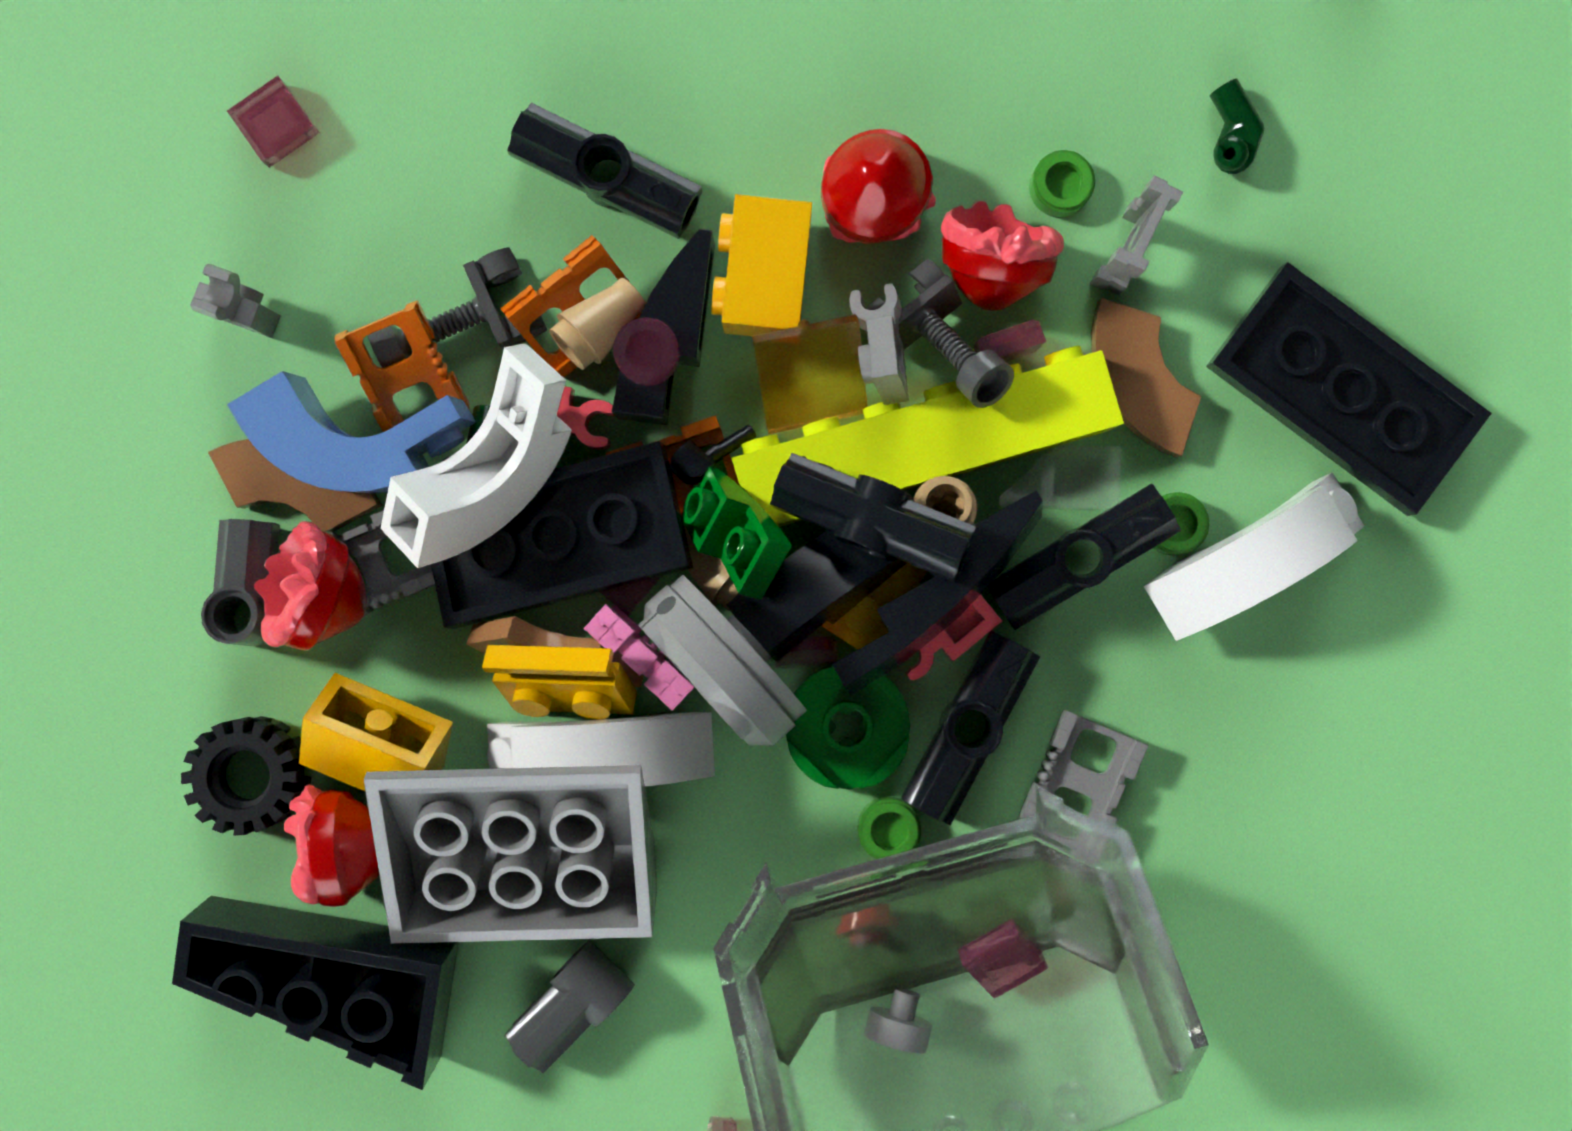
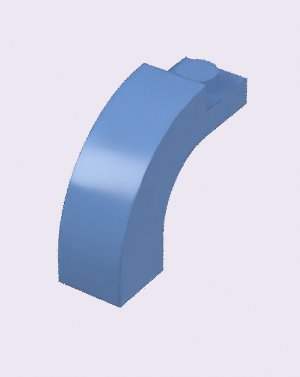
M284 371L227 404L249 441L274 466L304 483L319 488L356 493H387L392 476L430 467L423 456L424 453L428 452L430 457H436L453 449L465 439L461 431L476 423L463 400L446 395L383 433L369 437H354L339 428L329 418L305 377Z

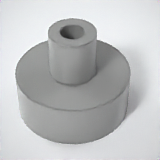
M895 988L890 1008H870L864 1035L876 1043L893 1049L918 1054L926 1053L932 1024L915 1016L920 994L903 988Z

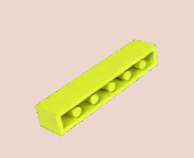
M1079 345L1044 356L1045 367L1022 373L1020 363L1011 364L1010 366L1014 370L1012 385L1000 400L988 407H975L957 388L956 381L925 390L923 392L925 401L901 408L900 403L884 405L883 402L868 406L862 409L865 419L841 426L838 416L803 426L804 437L780 443L777 434L750 440L741 444L744 454L732 457V462L739 486L768 513L778 527H783L803 521L770 505L777 476L791 453L802 457L805 456L809 460L830 466L836 471L856 479L859 474L867 475L906 491L920 487L923 483L935 477H954L1105 433L1123 425L1124 421L1103 351L1100 350L1083 355Z

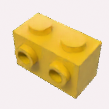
M735 194L733 214H721L718 252L729 253L726 277L715 276L711 314L722 315L721 323L724 334L790 341L799 340L812 202Z
M334 673L303 717L299 764L365 791L364 777L366 772L442 770L445 765L453 721L343 675Z

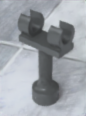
M510 247L495 250L481 257L476 262L473 260L464 264L463 267L476 297L472 299V303L468 301L466 305L463 303L460 307L456 306L455 310L449 309V313L445 311L443 315L438 314L437 317L433 316L432 320L428 319L435 333L432 342L435 341L436 343L440 342V339H446V336L449 338L452 334L456 335L457 331L463 332V328L467 330L469 326L472 328L475 324L479 325L480 321L489 323L498 345L503 350L504 347L526 342L506 316L504 318L501 317L489 288L506 284L522 274ZM541 316L530 325V333L534 338L547 331ZM395 325L368 335L371 347L382 368L404 360L413 353L403 330Z
M927 258L908 273L918 282L914 287L920 295L902 309L899 318V334L903 343V349L905 350L923 336L959 371L956 385L975 407H988L1000 400L1009 390L1014 379V370L993 350H984L978 353L974 351L943 321L945 317L962 305V301L953 280L949 276L944 275L941 269L932 260ZM878 297L866 309L876 310L885 302Z

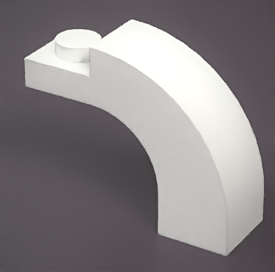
M526 343L504 347L489 411L478 431L466 445L454 455L436 465L390 478L380 529L417 568L463 553L499 531L535 497L552 474L564 452L572 429L557 416L566 379Z
M1333 472L1312 481L1281 506L1253 524L1208 548L1175 562L1144 585V588L1177 641L1233 617L1313 573L1356 543L1358 540L1355 534L1364 527V524L1358 516L1354 499L1346 490L1342 489Z
M663 712L600 720L561 722L505 721L487 724V760L489 769L641 765L645 787L715 776L711 712Z

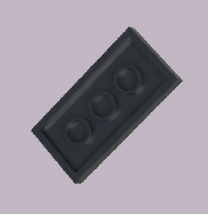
M1289 262L1277 270L1206 365L1208 369L1406 516L1418 514L1492 414Z
M657 441L554 469L535 497L499 531L463 553L431 564L444 628L456 629L693 568L666 446L662 442Z

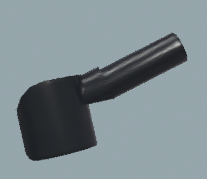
M748 424L720 442L713 444L706 452L690 439L671 457V471L684 483L698 485L702 482L709 467L714 468L716 463L740 448L741 444L756 438V433Z

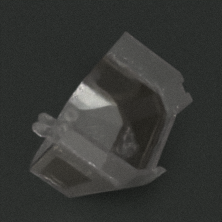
M1037 786L1036 815L780 887H777L769 867L765 863L750 887L752 893L733 924L729 922L713 948L753 1130L1101 1131L1120 1125L1182 1098L1209 1043L1129 831L1102 818L1096 821L1064 805V799ZM895 988H903L920 994L915 1016L932 1024L926 1053L918 1054L893 1049L876 1043L864 1035L870 1008H890Z

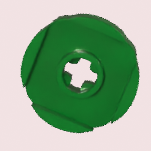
M828 666L813 672L796 688L793 694L807 711L794 722L796 726L786 734L793 761L811 780L828 788L849 790L859 787V789L882 782L900 765L907 752L910 738L909 713L902 693L885 675L851 696L841 682L834 667ZM840 710L848 715L857 710L862 714L863 718L858 726L864 734L859 740L855 742L852 738L845 737L838 742L832 737L831 734L834 732L836 725L831 718L837 711Z

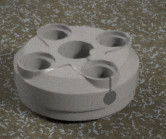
M684 575L679 577L670 587L666 585L645 604L644 620L638 626L750 747L753 745L774 746L796 726L794 722L807 711L793 692L766 663L771 659V656L753 635L733 615L726 619Z

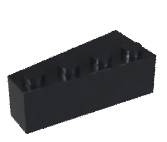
M210 896L180 921L172 984L246 1016L252 1017L255 1013L261 1014L286 1025L285 1032L307 1042L312 1037L348 1051L347 1059L371 1068L374 1063L402 1074L401 1082L423 1090L442 1055L459 942L391 944L389 928L386 925Z

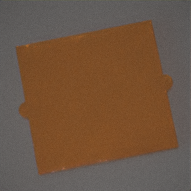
M856 314L811 324L808 320L804 319L798 323L797 327L752 336L768 435L801 428L809 423L825 418L838 416L839 419L861 415L863 414L862 409L868 407L866 384L863 381L859 364L858 347L861 346L859 319Z

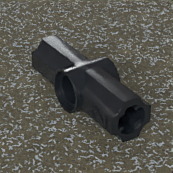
M532 102L525 111H521L511 131V140L507 149L511 157L586 193L587 197L597 205L619 209L677 239L688 228L696 212L702 194V186L627 150L624 143L615 136L590 132ZM603 160H613L621 164L620 173L610 182L599 183L590 179L594 166Z
M791 453L787 462L781 467L774 484V491L770 505L777 510L834 532V538L862 552L882 559H887L890 555L918 569L921 568L942 579L946 578L953 582L956 581L964 566L977 531L974 525L912 501L913 497L909 493L887 482L861 474L856 479L836 471L830 466Z
M1151 483L1078 528L1065 532L1055 542L998 575L988 588L1013 629L1016 630L1085 588L1100 584L1110 573L1182 530L1166 501ZM1078 540L1093 541L1098 546L1100 552V561L1097 567L1087 574H1075L1069 571L1065 564V553L1068 547Z
M992 630L988 633L953 701L942 711L939 727L901 796L902 800L936 820L951 826L987 756L993 753L1000 744L1003 726L1041 656ZM967 711H980L986 721L984 735L974 743L965 744L958 742L954 730L956 720Z

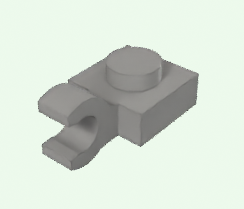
M212 264L205 265L202 273L209 276L210 283L207 285L199 282L190 304L192 310L272 338L281 315L261 305L264 294L240 284V278L234 272Z
M892 283L884 286L886 300L876 310L866 309L860 290L852 291L849 298L850 309L856 323L861 329L867 331L868 344L858 347L862 378L865 384H875L884 405L909 401L904 349L899 334V318L902 306Z

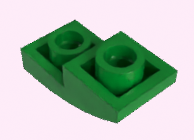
M709 467L700 486L693 488L687 496L682 520L697 551L722 560L738 593L762 600L792 545L768 513L742 487L721 470Z

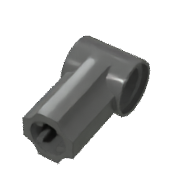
M245 519L219 520L214 589L204 602L201 611L202 625L206 633L215 641L243 646H258L266 643L261 634V622L265 616L264 601L254 589V584L259 579H265L269 574L264 566L266 559L278 553L279 524ZM246 601L250 608L251 618L247 627L239 632L234 623V615L239 605Z
M590 939L558 970L549 982L551 986L537 1001H534L504 1035L510 1042L515 1055L528 1067H533L541 1073H544L591 1024L594 1027L601 1024L621 1004L635 986Z

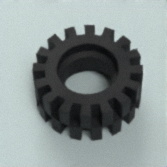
M245 717L219 723L211 727L213 731L202 733L194 741L199 746L198 749L187 751L183 761L192 764L191 770L181 773V784L192 783L193 788L192 793L183 795L187 805L198 803L202 808L194 816L202 823L209 820L215 821L212 830L225 833L229 830H234L233 836L247 835L254 831L257 833L292 815L290 813L292 810L289 809L291 800L300 796L305 786L311 784L312 777L304 776V768L307 767L299 764L300 752L298 749L300 748L301 738L300 736L291 738L287 734L291 729L283 722L272 724V718ZM240 751H251L258 754L264 759L269 768L270 778L268 786L258 798H242L235 794L227 783V765L230 759Z

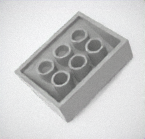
M641 765L366 772L364 785L391 944L642 938L653 936L657 877L654 836Z

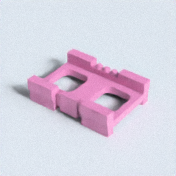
M605 604L583 628L604 648H611L614 654L618 650L623 655L621 659L639 676L642 674L646 676L648 680L644 685L672 711L695 688L670 660L665 659L666 656L662 651L657 652L658 647L654 643L648 644V636L644 635L641 637L639 635L642 629L616 604L611 608Z

